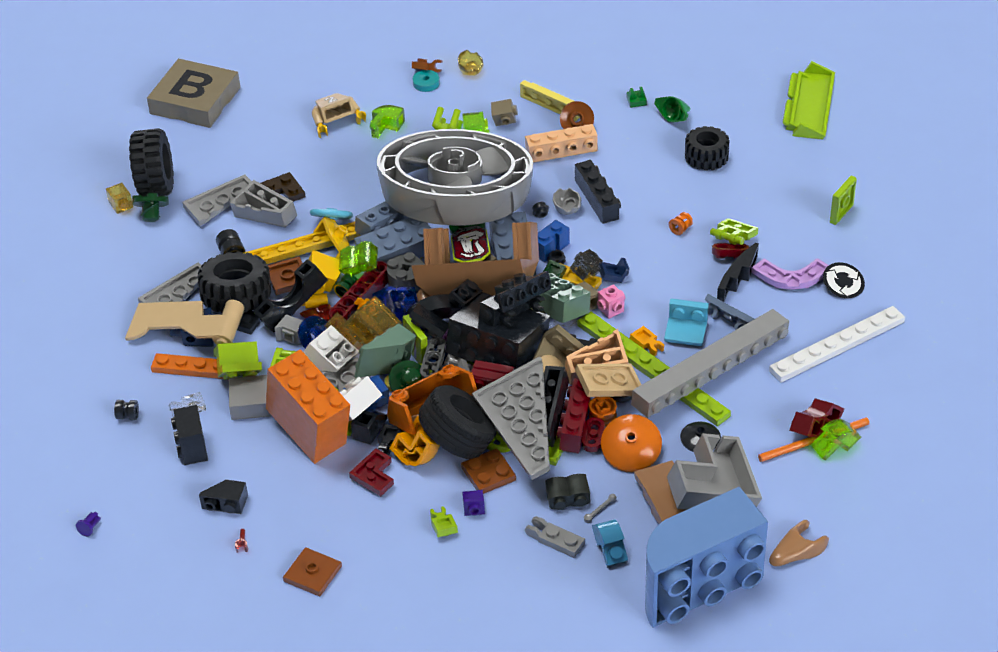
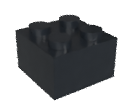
M192 405L173 409L174 418H171L173 430L177 429L174 432L176 445L180 444V446H176L178 458L183 457L184 465L208 461L198 406Z

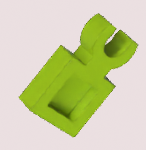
M444 506L441 507V512L439 513L430 509L431 524L437 537L458 533L455 520L451 514L446 515V508Z

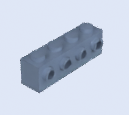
M385 201L355 216V232L364 235L409 217L397 212Z

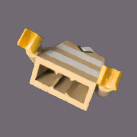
M338 93L316 100V106L312 110L315 125L318 126L317 133L319 138H321L320 133L325 132L328 136L327 126L323 125L324 123L326 124L351 114H356L357 124H361V119L366 122V113L359 111L360 108L354 99Z

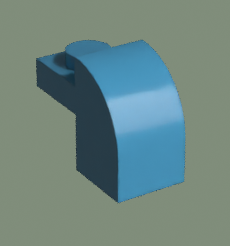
M613 519L592 525L597 546L601 545L606 566L627 561L628 557L623 542L625 538L619 523Z

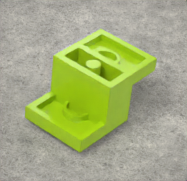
M257 341L217 344L213 349L214 357L217 359L218 377H223V380H229V378L238 376H256L262 370V362L258 361Z

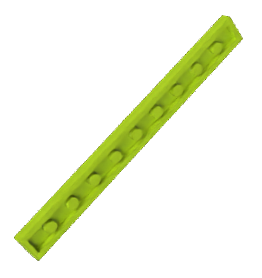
M592 311L577 320V326L595 339L605 338L616 330ZM619 331L629 364H632V366L650 379L670 369L665 363ZM700 388L679 399L715 426H719L731 417V410Z

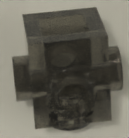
M591 249L585 252L580 251L575 256V261L569 269L584 281L590 276L594 277L601 270L599 266L603 260Z

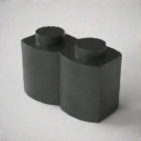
M586 474L552 477L545 480L550 509L561 510L568 506L582 507L591 503Z

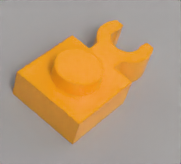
M645 326L630 334L629 339L643 349L648 348L653 356L657 355V349L661 352L664 351L665 345L661 341H657V336Z

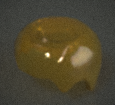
M465 50L457 58L458 67L463 74L474 76L482 71L484 66L483 58L477 52L471 53L469 50Z

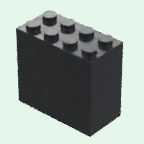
M482 292L449 318L445 353L475 363V360L513 366L515 370L532 361L543 334L549 330L551 316L528 309L510 318V320L515 322L514 325L507 327L501 323L493 327L479 320L480 303L492 297V295Z

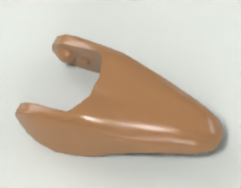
M802 520L790 529L772 552L769 562L773 566H782L793 561L816 557L826 549L829 537L824 535L815 541L803 538L800 534L808 529L810 522Z

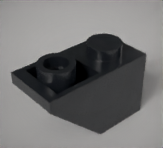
M467 279L450 292L449 302L460 310L482 293L483 290L475 282Z
M365 409L351 422L353 439L371 445L388 419L387 414L372 409Z
M224 480L200 492L201 508L209 511L242 514L248 498L246 482Z

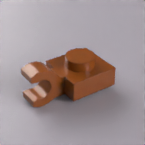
M422 58L412 61L411 68L435 72L442 71V69L436 68L437 63H443L440 59L434 60L432 63L427 62L428 59Z

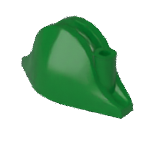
M674 96L655 98L654 102L659 112L668 122L687 120L689 115L687 112L691 109L687 103Z

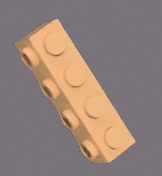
M590 124L525 136V149L531 155L533 162L597 151V132L594 125Z

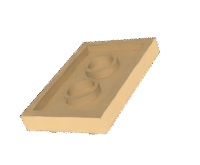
M577 364L575 372L587 397L632 396V391L641 385L632 364Z

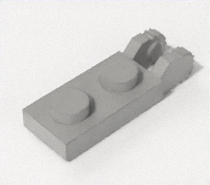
M537 516L533 517L531 521L534 527L528 525L525 528L526 534L538 540V542L575 558L585 544V538L549 522L547 523L545 519Z

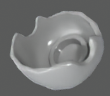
M559 188L553 194L554 206L561 214L569 215L576 213L581 207L582 200L579 193L571 188L567 190Z

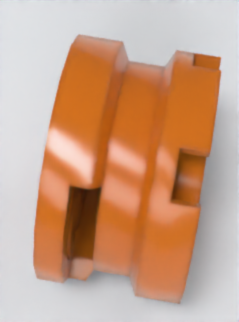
M595 397L590 401L589 418H592V416L600 418L604 421L605 426L617 418V404L613 398Z

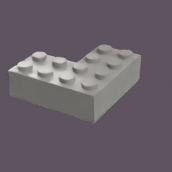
M702 433L693 449L697 462L676 460L667 475L677 509H690L737 487L744 491L756 507L762 499L739 437L723 435L720 439L719 435Z

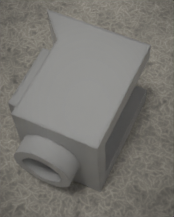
M285 315L275 327L276 341L284 340L299 345L306 339L308 334L306 322L289 315Z

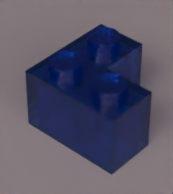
M385 287L372 294L380 330H387L398 323L403 326V316L407 315L406 311L418 302L415 287Z

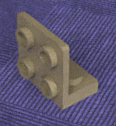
M558 324L543 334L533 360L539 356L552 355L559 359L565 367L566 356L585 346Z

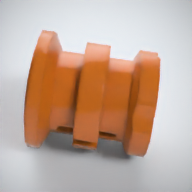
M682 212L674 219H671L668 225L675 235H681L688 227L692 226L693 219L689 213Z

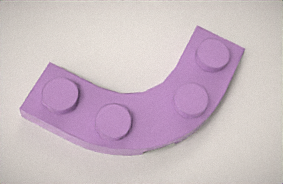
M764 258L752 267L751 273L775 288L803 289L809 288L822 280L823 272L829 265L817 258L800 270L788 271L777 267Z

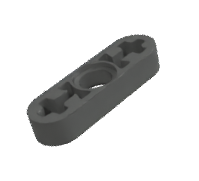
M433 337L429 340L420 369L421 380L441 370L446 350V341L443 338ZM431 358L438 359L436 362H429L428 360Z

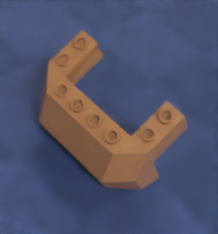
M512 223L514 259L450 263L448 228L423 229L425 265H411L416 285L430 296L450 294L452 290L469 279L475 282L483 290L482 292L492 296L496 295L494 287L502 284L503 280L512 279L514 275L524 273L526 276L534 275L539 262L537 223Z

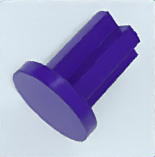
M96 511L94 513L91 512L84 520H79L76 523L77 531L83 536H90L93 533V527L101 520V517L98 516Z

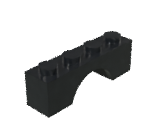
M308 259L294 271L295 283L287 296L279 300L266 298L253 311L273 333L275 332V327L285 315L292 316L328 281L320 269Z

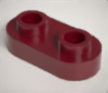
M716 243L712 245V254L719 259L726 257L737 259L749 246L746 244Z
M592 417L585 422L582 448L587 452L593 453L601 449V437L605 429V423L602 419Z

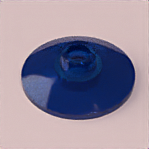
M319 316L305 318L298 327V338L301 345L306 349L308 344L314 340L311 334L315 338L330 327V324Z

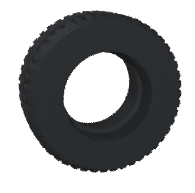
M443 385L436 387L419 409V422L427 435L443 449L461 458L473 459L479 457L497 434V430L473 396L453 386Z

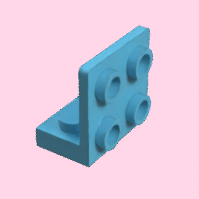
M670 299L669 319L664 341L702 346L708 321L709 303Z

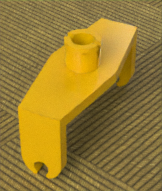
M323 217L313 233L326 230L328 237L339 252L335 258L347 264L353 256L348 239L345 236L348 233L347 228L338 225L333 219Z

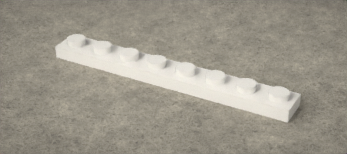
M891 306L770 365L769 372L782 383L904 323L905 316L894 306Z

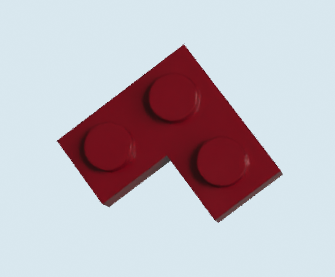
M375 448L349 472V476L355 482L381 497L394 485V479L382 472L392 463L391 457Z

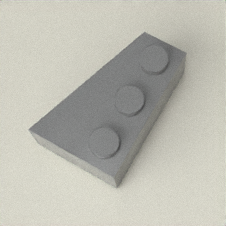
M255 180L230 202L234 217L286 227L297 216L293 201Z

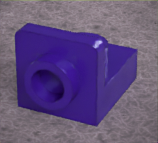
M483 490L462 492L464 516L485 514Z

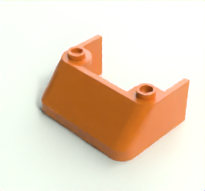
M449 364L444 366L442 370L404 389L393 391L388 401L387 417L389 423L411 435L417 434L411 416L419 414L420 407L436 387L449 385L473 396L472 393L477 391L472 372Z

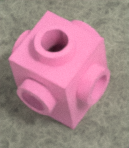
M613 284L598 291V309L608 319L624 312L625 294L622 290H619Z

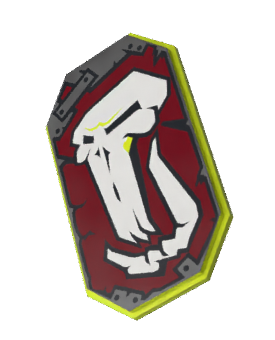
M479 226L459 228L451 235L454 261H483L491 254L487 230Z

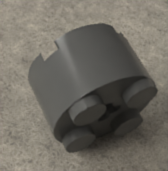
M407 252L404 255L387 261L388 286L390 291L396 295L401 293L409 297L416 295L421 290L416 285L411 265H424V263L412 252Z

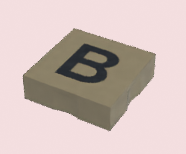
M178 58L147 97L149 112L152 115L179 119L191 124L211 128L220 116L223 108L241 88L238 71Z

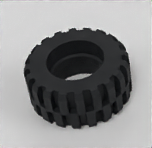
M160 128L134 131L129 140V160L132 179L137 193L143 197H147L148 193L168 196L173 190L174 171L170 144L165 131Z
M248 252L219 254L215 258L211 257L207 262H204L198 270L197 278L200 300L207 308H211L214 312L223 313L228 300H237L244 305L243 313H247L249 310H255L266 298L270 297L271 281L269 266L257 255L253 256Z

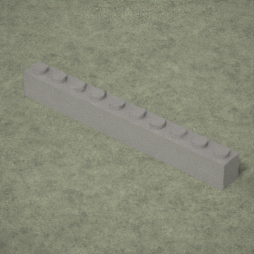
M771 309L632 391L631 405L647 418L660 412L663 408L672 405L675 401L687 396L695 389L701 388L705 383L716 379L722 373L731 370L749 357L758 354L776 341L785 338L788 334L789 320L774 309Z

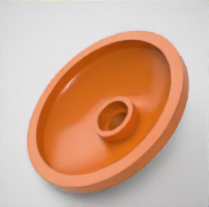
M627 414L615 418L606 426L601 437V449L607 462L614 468L624 472H634L648 468L655 463L661 453L662 438L659 429L651 420L640 415ZM629 436L635 437L633 440L628 439Z

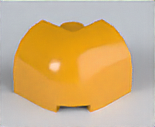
M419 416L413 422L417 434L411 435L408 432L397 433L389 448L407 466H419L431 461L440 448L423 430L419 422Z

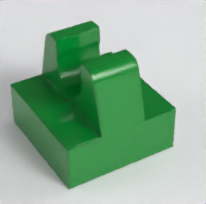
M639 87L637 91L630 88L629 92L626 93L630 108L647 106L643 87Z

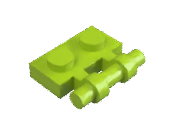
M727 218L717 224V229L712 228L710 235L715 236L719 240H728L729 243L734 245H743L745 240H750L758 235V227Z

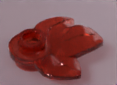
M321 304L317 308L301 312L300 315L306 318V328L326 324L330 320L329 311L332 307L330 304Z

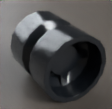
M226 229L216 236V244L222 255L227 252H245L241 239L235 230Z

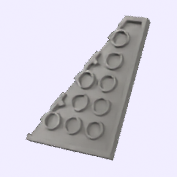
M539 356L472 393L474 400L531 480L550 471L542 358Z

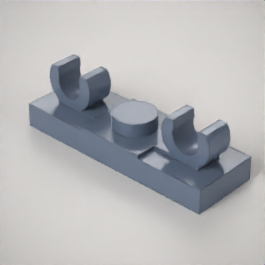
M707 294L705 301L709 303L708 313L710 310H714L711 315L714 319L719 316V311L724 313L723 317L731 322L737 321L734 327L735 330L754 320L751 316Z

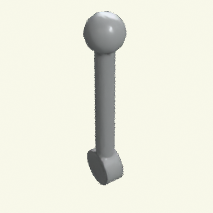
M610 494L603 504L591 514L584 516V521L586 523L592 522V517L610 502L616 501V495Z

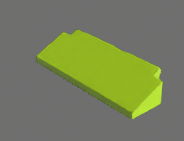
M813 61L809 63L804 72L799 71L798 73L791 74L787 93L791 100L788 99L786 101L782 122L786 126V130L793 131L792 136L824 139L835 72Z

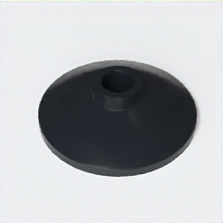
M698 421L686 425L681 431L680 439L685 448L694 452L693 449L702 433L719 435L720 439L721 434L714 425Z

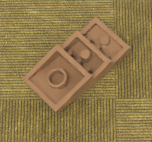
M672 460L634 471L635 479L641 486L643 496L651 506V514L658 524L665 519L688 510L677 509L667 480V475L674 465Z

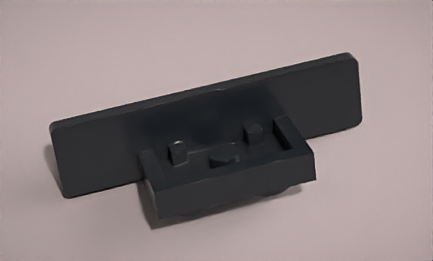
M544 271L536 276H526L524 273L516 274L514 278L503 280L502 284L495 286V294L498 297L500 312L505 313L551 290L549 272Z

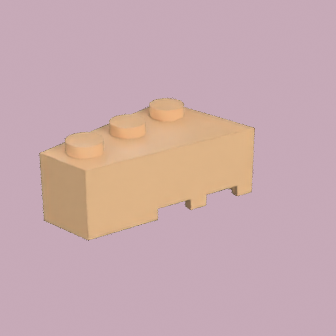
M618 329L605 338L601 337L596 343L585 346L566 356L565 368L570 385L573 384L574 378L579 379L575 372L577 364H628L627 355Z

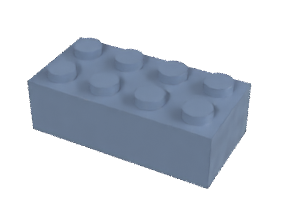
M525 212L511 213L506 217L489 222L494 257L497 260L514 259L512 223L527 222Z
M406 218L354 238L357 255L366 270L374 262L383 261L387 263L388 260L404 255L407 252H412L416 257L422 258L424 257L423 229H431L427 222L412 218Z

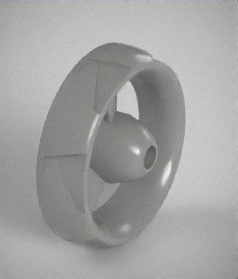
M440 129L410 134L386 145L377 157V172L386 203L402 215L418 221L439 225H474L506 217L524 204L531 187L533 160L525 148L505 137L475 130ZM428 168L429 183L417 180L409 176L408 173ZM482 175H502L496 180L480 184Z

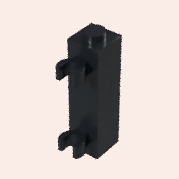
M494 295L480 303L479 320L493 327L501 323L510 327L515 324L510 318L530 308L536 312L544 310V307L540 306L539 303L545 301V298L539 295L505 313H501L498 297Z

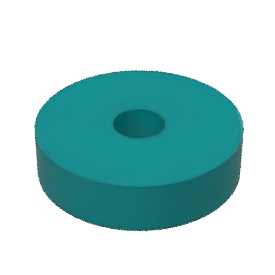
M421 70L413 76V86L418 91H433L440 85L439 75L435 71Z

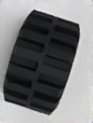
M713 126L692 129L685 138L686 162L699 170L704 169L708 171L721 168L729 159V136L726 135L725 131H721L720 128H714Z

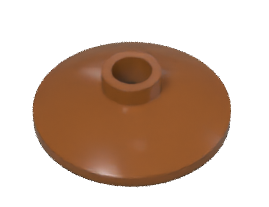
M570 102L561 111L560 124L563 129L594 124L593 110L584 102ZM575 116L580 117L579 122L574 121Z

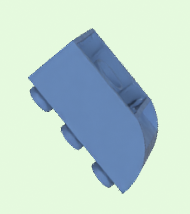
M740 487L665 519L651 533L646 553L645 612L652 628L664 622L669 624L678 623L687 616L690 610L703 604L708 607L714 606L721 602L727 593L740 587L751 589L762 580L764 576L768 521Z

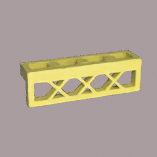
M523 80L520 83V97L558 114H561L562 109L568 103L574 101L533 82L530 83ZM575 116L574 121L578 120L580 117Z

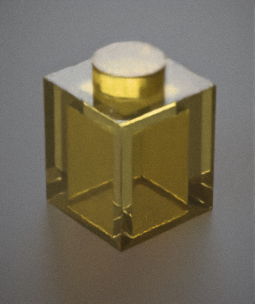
M123 183L106 188L108 202L117 214L133 208L131 194Z

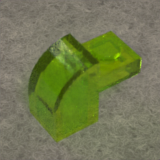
M383 105L375 108L372 111V120L369 126L372 137L378 139L385 128L399 131L405 122L404 108L394 105Z
M836 419L828 422L821 428L824 432L811 446L826 461L839 447L848 451L861 436L850 423L843 419Z

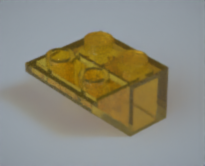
M374 296L355 311L343 327L363 346L373 341L376 336L385 333L388 328H392L398 323L402 324V322Z

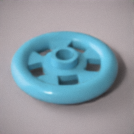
M334 208L310 210L311 216L327 217L333 220H338V218L351 219L353 217V213L350 211H341Z

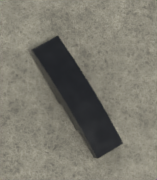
M754 243L732 263L718 286L717 299L725 302L729 291L737 292L741 280L749 281L752 267L758 258L759 243Z

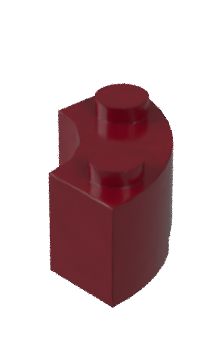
M814 398L807 410L795 413L789 431L814 438L823 436L826 430L835 427L844 412V408L834 403Z

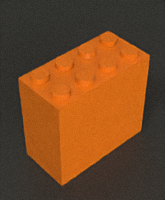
M301 349L267 369L266 410L314 464L346 444L350 403Z

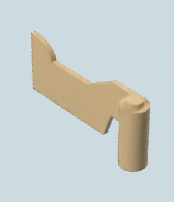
M228 300L222 315H204L202 301L139 303L125 339L127 341L140 338L149 330L182 329L198 339L212 338L216 345L233 343L244 311V305L237 300Z

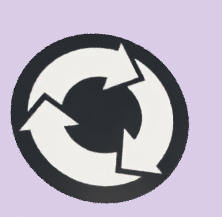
M843 262L832 263L823 272L825 286L836 296L854 298L864 290L865 281L863 275L850 264Z

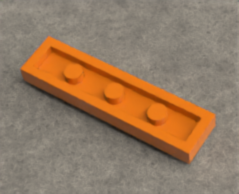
M156 353L151 365V371L154 373L223 379V377H218L217 359Z

